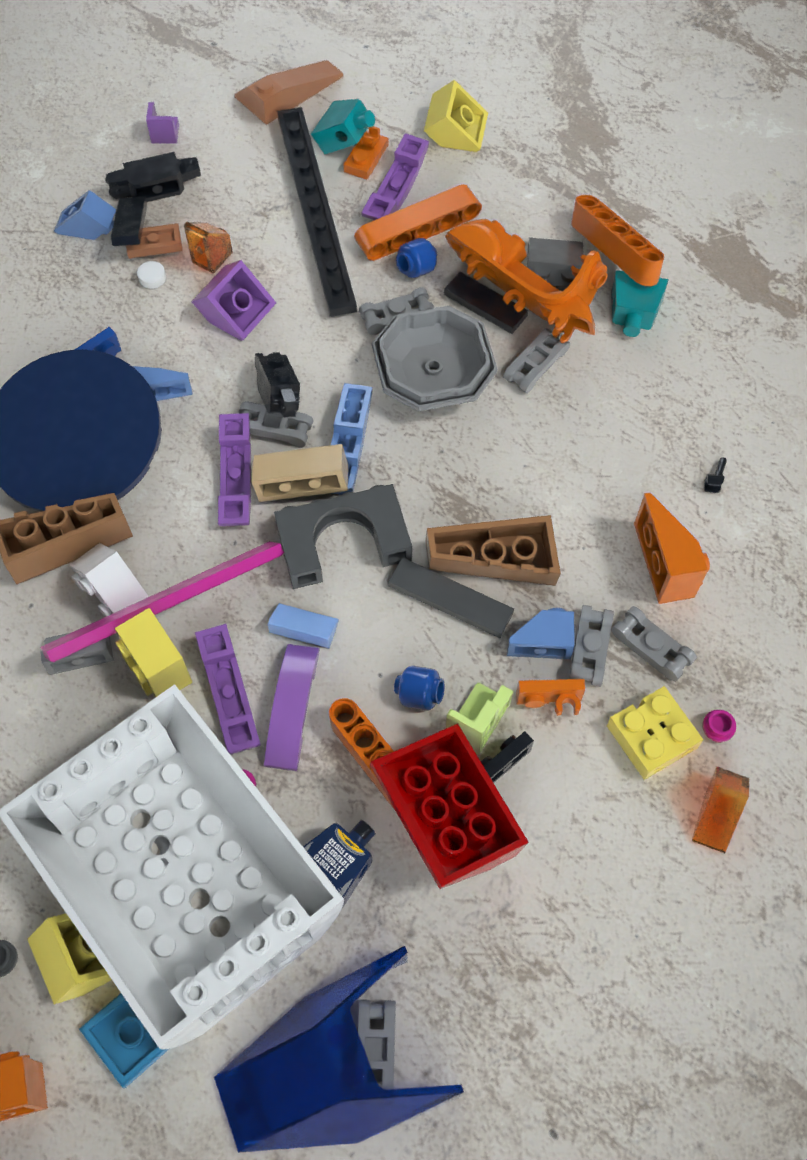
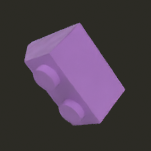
M242 260L225 265L191 301L210 324L241 341L248 336L276 304V301Z

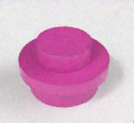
M725 710L710 711L703 720L702 727L704 733L715 742H726L736 732L735 719Z

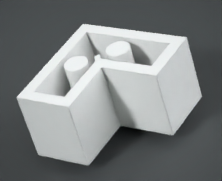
M101 543L69 565L75 572L71 577L82 591L85 590L90 596L93 594L97 596L101 602L97 607L104 617L149 597L117 551Z

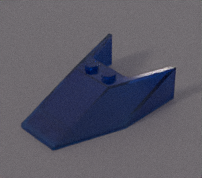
M405 946L304 997L214 1077L238 1153L357 1144L462 1097L464 1094L462 1085L402 1089L381 1088L375 1079L351 1015L353 1003L389 970L408 962V952Z

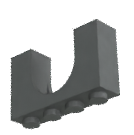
M393 484L385 486L376 485L368 490L356 493L346 492L339 497L330 499H316L309 504L287 506L274 512L293 589L323 582L322 569L315 547L316 541L327 527L340 522L359 524L372 534L382 567L399 564L402 557L412 561V543Z

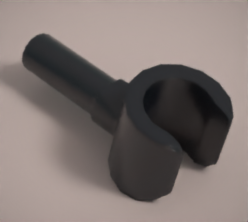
M720 458L715 475L706 474L704 482L705 492L719 493L721 491V485L724 482L723 472L727 462L726 458Z

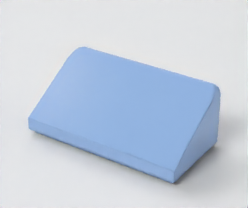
M279 603L267 625L269 633L329 649L339 619Z

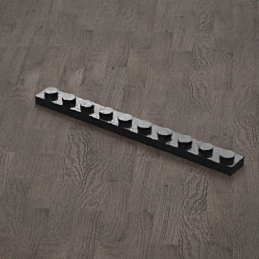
M302 107L277 111L279 126L329 315L333 317L357 312L355 296Z

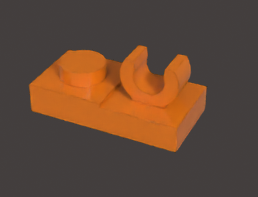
M375 126L369 127V131L364 133L343 164L345 173L368 180L389 145V138L380 135V128Z
M584 679L518 681L516 690L517 705L525 704L529 708H538L549 704V702H556L555 712L558 716L562 714V705L569 703L574 708V715H578L585 692Z

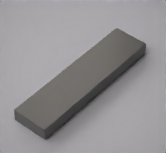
M403 557L388 581V587L498 638H501L514 613V608Z

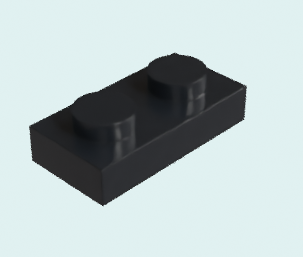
M525 731L517 738L512 735L505 740L499 748L501 752L494 758L487 756L481 761L493 783L531 752L534 740Z

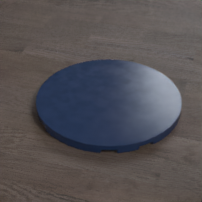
M75 349L56 352L41 357L21 368L0 389V487L20 505L40 512L46 511V506L58 504L59 507L73 505L76 500L115 493L117 500L124 497L134 489L149 471V465L153 460L155 452L158 451L161 441L160 408L147 381L134 367L122 359L94 350Z

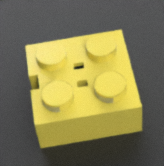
M665 686L644 697L637 709L632 704L611 716L607 724V728L644 780L698 749L704 740Z

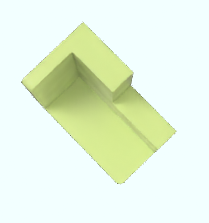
M477 683L459 712L453 709L449 710L446 718V728L458 723L475 753L480 755L509 707L513 691L501 685L498 692H495L485 685Z

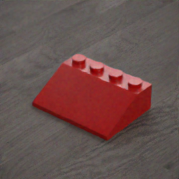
M458 723L370 762V767L439 889L491 870L516 857L529 843Z

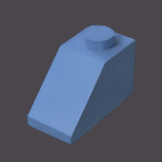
M88 190L61 212L54 232L60 235L95 240L103 233L107 235L112 230L114 224L112 219L116 209L91 190Z
M562 608L540 611L509 638L507 656L571 660L574 650V612L566 611Z

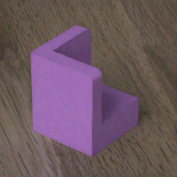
M148 102L146 122L151 143L177 144L179 132L178 117L157 116L154 102Z

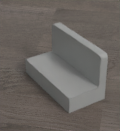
M70 633L48 637L44 640V643L46 645ZM110 636L56 662H50L45 658L43 652L40 651L42 664L50 675L114 661Z

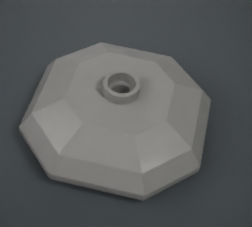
M451 306L394 315L372 342V349L383 392L417 411L477 401L498 371L484 323Z

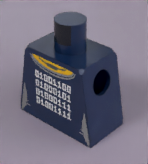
M360 820L349 833L338 823H334L303 846L344 898L343 907L372 863V855L364 846L376 833L363 820Z

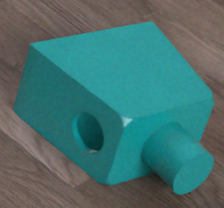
M360 99L333 101L311 135L323 153L329 154L356 145L366 130L375 125V115L372 111H367Z
M616 270L611 290L612 322L617 325H623V333L629 337L638 336L640 329H651L662 304L669 279L659 278L656 285L643 286L635 282L624 271Z

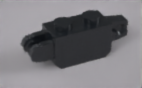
M175 152L123 163L124 169L108 172L105 181L110 187L108 192L113 199L146 196V201L150 202L181 195L184 191L183 182L201 176L196 157L177 159Z
M273 352L267 356H263L262 353H256L254 359L257 370V387L268 414L281 412L284 418L296 417L300 403V383L287 356L281 355L280 352Z

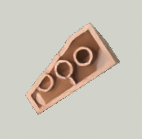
M328 60L267 75L235 93V98L263 123L268 125L278 118L277 111L295 108L341 79L343 72Z

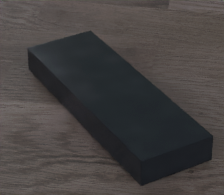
M146 196L119 198L111 233V241L114 247L140 244L147 209Z
M461 271L444 288L445 296L511 334L528 316L526 308L516 312L514 309L515 302L511 300L508 305L505 304L503 295Z

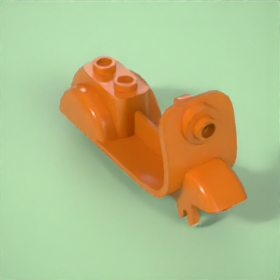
M488 219L473 220L454 227L447 232L445 237L448 244L456 251L461 261L468 265L467 274L470 276L476 270L477 272L473 276L475 280L485 277L506 292L503 297L505 304L508 305L513 299L517 300L518 302L514 305L516 312H520L526 307L543 320L548 321L549 325L554 324L555 327L552 332L554 338L558 337L560 333H564L560 337L561 343H566L571 338L575 329L595 335V322L589 305L598 288L605 283L608 277L607 266L602 263L598 251L592 250L588 255L582 254L581 261L583 264L581 268L571 267L575 279L564 291H560L521 263L527 257L524 248L526 246L525 242L516 234L509 235L498 221L493 220L491 222Z

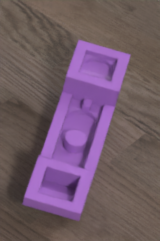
M406 133L404 134L394 152L395 160L377 193L372 192L361 212L363 217L376 220L400 209L420 171L429 141Z
M249 413L219 414L220 496H218V525H249L251 512V437Z
M223 624L195 632L227 751L231 755L261 746L227 625Z
M287 645L272 706L264 760L265 767L291 771L298 770L303 743V728L312 680L315 678L319 648Z

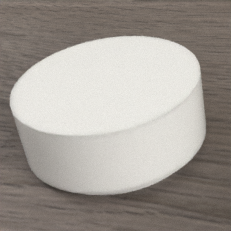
M145 262L137 270L139 282L145 288H158L166 280L164 267L159 262Z

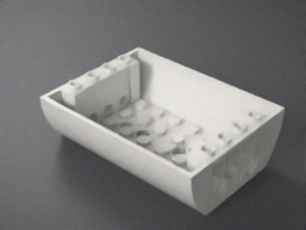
M175 684L0 809V818L159 1049L175 1048L206 1033L315 944L333 924L344 904V898ZM137 814H150V822L146 827L141 829L133 827V819ZM158 837H166L170 842L168 851L162 855L152 853V845ZM162 858H166L169 862L166 868L164 862L161 860ZM199 891L207 892L210 896L207 906L202 909L193 908L191 906L193 895ZM217 919H227L230 922L229 932L223 937L213 936L211 933L212 924Z

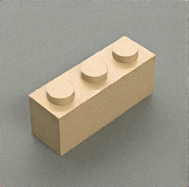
M337 444L254 455L251 482L259 502L348 491V462L343 445Z

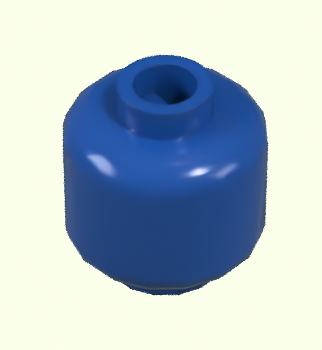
M425 238L409 241L401 245L396 257L397 267L409 278L420 277L434 270L437 263V251Z
M419 666L407 667L402 675L396 677L394 692L399 695L400 703L404 707L429 711L436 704H440L445 691L444 679L440 678L439 673L435 669Z

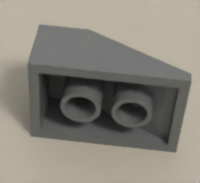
M529 237L527 267L560 291H564L575 279L571 267L575 266L577 269H580L583 264L581 261L582 254L584 255L583 242Z

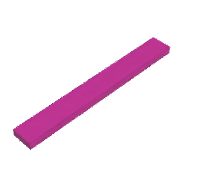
M269 541L40 648L46 659L50 662H56L117 633L115 627L148 608L156 615L282 556L284 553L280 543Z

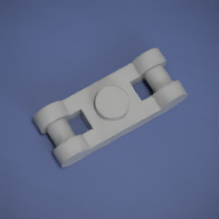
M420 287L411 294L376 304L371 302L364 303L360 306L359 313L362 319L366 320L365 327L368 333L374 335L380 333L394 315L432 309L434 306L431 302H428L429 295L426 289Z
M545 328L509 365L503 378L511 383L513 381L520 385L519 388L529 393L535 383L555 361L565 355L570 347V342L561 343L560 339L553 337L551 330ZM524 368L527 371H529V373L527 375H524L520 371Z
M246 401L241 403L239 414L249 413L250 434L290 442L296 447H304L308 439L306 433L311 429L314 421L311 416L296 412V417L284 418L281 412L268 414L265 405ZM255 417L258 418L257 421H252V420H251V419H253V418H255ZM289 424L295 425L296 429L288 428Z
M582 605L569 679H584L591 681V685L602 686L614 611L604 609V612L592 610V606ZM589 622L601 624L600 631L588 629ZM582 662L594 664V669L582 667Z
M632 606L625 613L626 618L622 622L618 621L611 628L615 637L671 681H677L683 675V668L690 666L697 659L693 650L675 641L647 619L645 614L635 606ZM634 627L641 631L639 636L632 632ZM669 653L675 659L668 661L664 657Z
M359 1000L356 1101L367 1102V1098H382V1102H393L396 1001L385 1000V1004H371L370 1000ZM370 1019H384V1030L370 1029ZM368 1070H383L382 1082H368Z

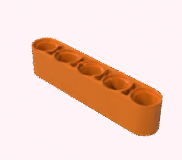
M462 184L364 224L356 231L354 238L369 260H378L397 252L401 245L417 238L428 239L474 219L481 212L482 204L470 188Z
M591 195L577 196L571 221L573 228L635 282L643 286L656 285L659 281L664 254L598 198Z
M340 698L334 701L329 709L330 724L333 732L392 806L369 764L373 760L394 752L393 749L354 701L347 698ZM342 713H348L353 716L350 721L344 723L336 719ZM361 738H369L373 741L367 748H361L356 745V742Z

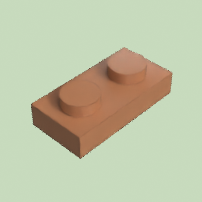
M179 224L143 228L140 244L126 246L128 258L183 251Z

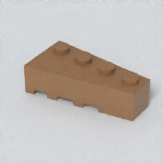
M115 493L76 500L73 505L59 507L58 504L46 506V511L28 514L27 511L14 513L12 518L0 519V554L16 585L77 560L99 543L109 547L133 537Z
M551 515L427 528L425 543L429 570L556 586L561 575Z

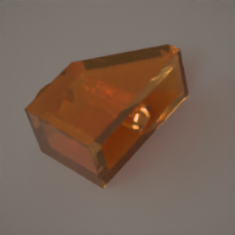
M187 221L184 224L192 263L214 274L233 253L230 235L224 229L217 228L209 223Z
M716 766L703 799L692 837L693 842L726 853L749 798L748 777Z

